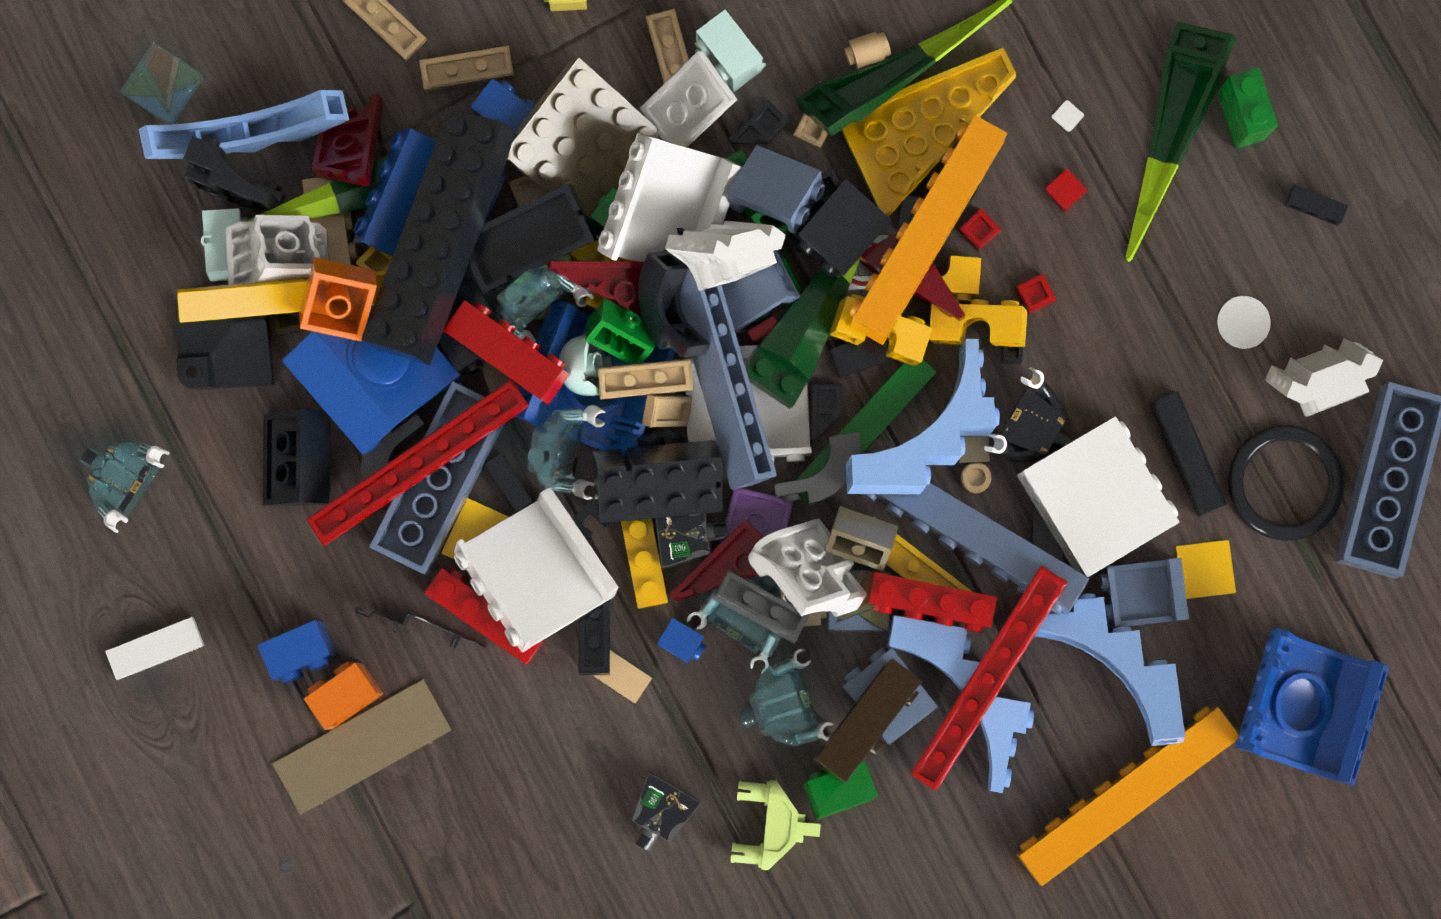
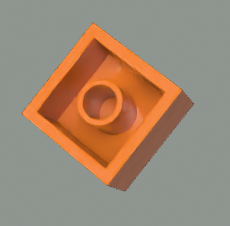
M314 257L299 312L300 329L362 342L361 338L366 328L377 287L375 270Z
M348 661L333 671L335 674L334 678L329 681L322 679L307 689L309 695L304 698V701L324 730L336 728L384 694L363 663H349Z

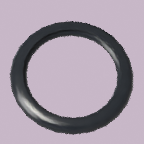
M1291 425L1273 426L1261 430L1248 438L1238 449L1232 460L1228 476L1229 494L1233 506L1242 521L1257 533L1267 538L1281 541L1299 540L1312 536L1323 529L1335 516L1341 504L1344 491L1343 471L1339 459L1330 445L1317 434L1305 428ZM1289 440L1311 448L1320 457L1328 474L1329 488L1322 508L1313 517L1296 525L1283 526L1263 519L1253 510L1244 492L1243 479L1245 469L1251 457L1259 449L1276 441Z

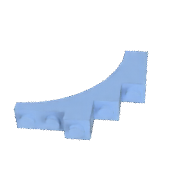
M318 90L299 99L251 113L194 123L146 125L139 128L145 159H183L192 136L202 139L203 135L219 141V147L226 152V155L231 152L255 153L277 142H302L348 121L349 117L343 91Z
M966 339L959 348V367L953 394L944 412L936 422L919 436L898 447L877 453L850 456L846 463L847 494H921L925 487L929 485L931 479L930 467L926 465H955L965 453V438L960 436H989L996 426L999 425L1000 414L999 409L995 408L994 397H984L986 383L980 374V368H982L984 362V353L982 349H979L978 339Z
M1082 594L1068 615L1064 612H1061V614H1056L1053 611L1049 612L1034 637L1064 642L1087 652L1104 663L1121 679L1136 700L1146 722L1151 746L1176 744L1184 741L1185 731L1176 664H1167L1166 660H1156L1149 662L1148 666H1144L1139 630L1131 631V627H1118L1113 629V633H1108L1104 597L1096 598L1095 594Z
M892 616L887 647L911 653L932 664L949 677L962 692L980 663L963 659V654H969L971 636L967 635V630L962 627H950L935 624L934 622ZM996 697L980 722L987 744L989 791L1003 793L1004 787L1009 788L1012 769H1007L1009 756L1014 757L1017 746V739L1012 738L1013 732L1026 734V728H1032L1034 710H1030L1031 703Z

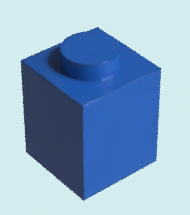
M674 618L671 619L657 643L658 646L688 664L691 659L698 661L707 646L702 643L705 638L703 635Z

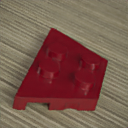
M379 94L370 96L369 98L372 102L358 111H355L354 107L347 109L348 121L318 134L312 170L317 177L362 186L370 185L383 101Z

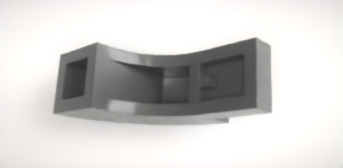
M417 414L414 417H411V415L406 417L396 425L397 430L394 432L391 430L380 440L382 443L374 451L363 454L361 481L391 462L397 451L404 444L427 427Z
M860 432L829 437V458L826 466L813 477L774 484L776 499L783 498L784 503L802 500L801 494L806 493L808 505L824 501L837 493L846 483L847 461L851 455L860 453Z

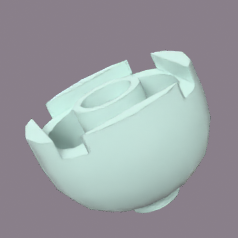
M586 334L577 336L568 341L559 354V359L565 363L562 369L570 374L564 384L570 391L582 396L600 395L597 368L612 367L611 356L605 357L602 349L586 341Z

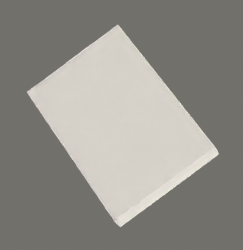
M699 51L640 107V110L658 128V134L662 140L688 147L738 99L704 52Z

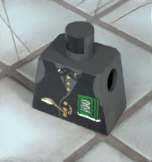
M707 513L656 518L661 565L663 568H671L709 556L712 553L711 541L725 540L728 537L726 521L709 523Z
M650 772L632 818L633 822L642 826L634 843L650 852L658 836L670 842L699 807L701 801Z

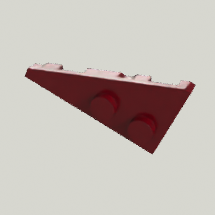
M897 233L868 248L861 255L860 260L864 263L868 262L882 271L884 265L880 264L883 256L889 247L894 250L900 241L896 239ZM932 262L914 295L922 300L926 299L947 316L961 321L965 318V314Z
M547 262V270L603 299L610 300L626 310L635 312L642 318L639 307L638 285L644 262Z
M745 519L669 595L674 600L680 601L716 589L721 584L728 570L744 579L758 575L749 563L748 556L755 544L764 536Z

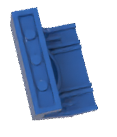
M552 300L551 302L554 304L547 311L536 343L541 346L538 352L547 358L551 353L559 359V354L568 341L586 334L590 315L577 310L578 307L562 301L554 302ZM655 344L654 350L642 364L673 361L675 350L674 348L660 350ZM604 351L605 357L611 356L612 367L629 365ZM563 383L547 405L522 386H518L519 391L530 406L517 414L516 418L577 442L579 441L577 440L578 431L582 428L580 443L599 450L621 449L623 459H628L627 448L638 447L637 438L643 435L646 427L642 425L647 395L600 399V395L582 396L570 391ZM589 405H596L606 411V413H600L596 416V418L605 422V425L602 427H595L587 421H561L562 413L584 412Z
M374 305L371 306L370 313H369V317H370V314H371V312H372V309H373ZM314 331L282 360L362 454L374 451L382 443L380 440L398 423L440 392L448 390L452 381L458 384L462 381L453 363L446 359L439 351L438 346L429 366L377 350L363 340L361 342Z
M1271 629L1235 748L1314 775L1354 786L1389 667L1384 663L1363 660L1303 640L1284 629Z

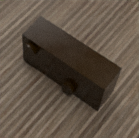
M893 658L887 661L813 758L812 762L841 784L846 783L869 753L874 756L884 743L880 737L904 705L909 707L919 694L916 689L922 683V680Z

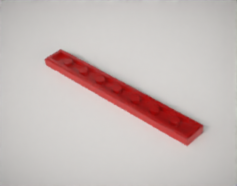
M509 380L307 518L308 524L321 544L326 546L530 405L513 380Z
M1040 566L910 775L934 791L938 790L1069 581L1047 567Z

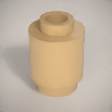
M872 32L848 40V47L844 48L849 66L855 65L856 69L883 61L885 57L891 55L890 46L884 32L879 34Z

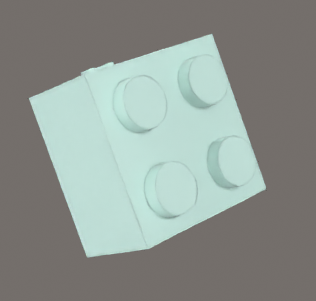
M726 10L696 31L695 45L697 49L695 52H704L733 93L759 74L766 66L765 63H762L763 57Z
M240 208L202 211L204 235L201 237V244L205 249L206 273L211 282L228 281L226 227L240 221H247L248 219L247 217H242Z

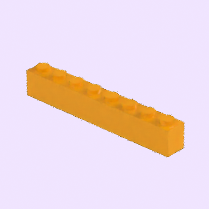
M976 115L970 124L964 122L956 136L960 140L955 149L949 147L941 161L945 165L940 174L937 172L933 173L926 186L930 191L925 199L918 198L911 211L915 216L910 224L904 222L897 233L896 239L900 240L894 250L889 247L880 262V264L884 265L879 275L873 273L865 287V290L869 291L863 301L858 299L849 314L853 317L851 328L881 345L885 343L1004 144L1007 132Z
M1205 706L1192 716L1195 721L1184 727L1185 739L1182 743L1149 747L1143 752L1145 756L1143 760L1136 765L1133 761L1125 765L1118 771L1120 774L1119 778L1112 783L1109 780L1104 781L1093 790L1096 795L1087 802L1082 798L1069 808L1071 814L1063 820L1057 817L1044 827L1047 832L1036 839L1033 835L1019 845L1021 851L1016 855L1040 886L1045 885L1238 739L1239 734L1219 707L1209 709Z

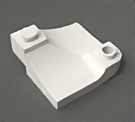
M819 518L787 527L765 536L755 544L749 553L748 560L760 577L769 575L773 578L801 616L814 612L831 611L837 617L857 610L867 596V593L849 572L855 563L852 560L825 551L830 532Z

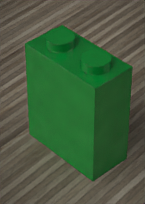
M1260 68L1230 76L1217 91L1235 149L1264 141L1278 127Z

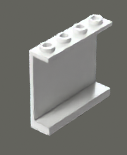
M637 133L635 141L629 150V158L625 170L620 176L619 188L615 199L610 205L608 220L600 234L597 251L613 260L621 257L636 262H644L647 253L664 250L669 235L681 236L677 233V228L698 232L709 229L710 224L723 225L730 205L726 192L742 169V166L722 157Z
M757 345L739 346L744 364H746ZM692 356L685 357L684 359H691L694 388L693 391H685L686 395L692 397L687 425L688 441L716 440ZM750 383L773 463L776 457H787V462L805 461V456H811L812 454L807 384L795 405L789 409Z
M1116 417L1017 475L1071 567L1087 577L1180 523L1177 519L1178 512L1176 507L1170 500L1165 499L1161 492L1162 485L1159 479L1154 474H1150L1145 466L1146 459L1139 448L1133 446L1129 439L1130 432L1127 426L1122 421L1119 422Z
M551 487L542 491L536 502L466 543L463 539L457 541L454 550L455 554L453 556L461 570H467L472 578L470 581L473 589L479 596L483 594L489 603L487 607L494 620L502 622L506 628L505 635L509 643L513 647L518 646L522 653L613 598L619 588Z

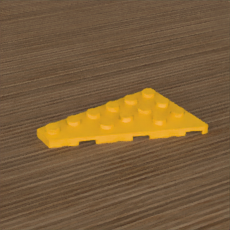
M1004 47L901 89L859 123L852 122L841 130L875 205L885 215L889 217L944 157L948 148L953 147L959 139L956 136L964 122L970 124L975 115L980 117L1016 78L1015 69Z

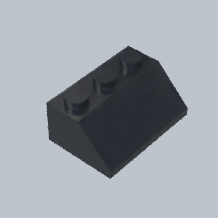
M299 409L264 414V506L329 504L331 492L330 416L326 412Z

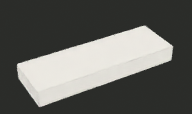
M190 617L105 652L116 680H120L205 645L194 617Z

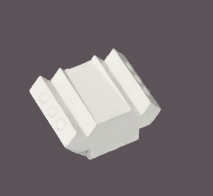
M256 215L253 222L240 221L226 227L228 285L308 278L314 257L328 260L327 229L319 223H311L309 216Z
M724 221L723 225L710 224L709 229L702 231L684 230L682 236L669 235L665 249L688 266L695 278L698 290L701 291L737 281L777 263L773 251L782 248L786 235L773 225Z
M1343 338L1338 350L1324 345L1322 350L1295 360L1290 357L1285 371L1271 365L1265 381L1286 397L1299 402L1304 416L1308 417L1368 393L1369 389L1365 380L1377 375L1383 360L1361 344Z

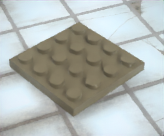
M573 56L514 132L516 137L511 144L507 160L546 194L566 184H572L584 208L579 211L580 216L587 215L592 225L590 216L595 211L594 207L604 194L608 195L612 188L616 190L619 188V179L625 170L629 158V150L635 141L637 133L658 139V128L583 60Z

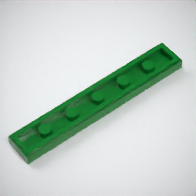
M924 360L914 367L903 363L838 435L860 432L859 454H862L933 378L937 371ZM829 445L796 480L813 477L826 466L829 458ZM806 493L801 494V497L808 502Z

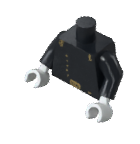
M1032 367L1029 368L1033 373L1030 381L1025 377H1021V382L1031 387L1032 390L1028 387L1024 390L999 435L989 434V437L994 439V446L984 447L985 451L997 453L1012 462H1032L1039 457L1043 458L1046 456L1050 447L1058 451L1075 441V439L1060 431L1066 420L1065 416H1063L1064 409L1054 390L1045 382L1043 373Z

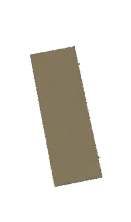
M423 679L272 763L299 815L319 804L322 805L326 800L426 744H431L435 739L450 732L451 728Z

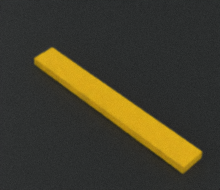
M387 271L376 272L377 287L372 305L375 304ZM308 278L176 289L179 321L183 323L300 312Z

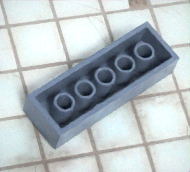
M452 381L424 438L483 399L484 396ZM504 424L393 499L369 548L429 576Z
M1387 382L1380 386L1335 559L1336 563L1391 578L1403 577L1441 431L1440 395L1392 382Z

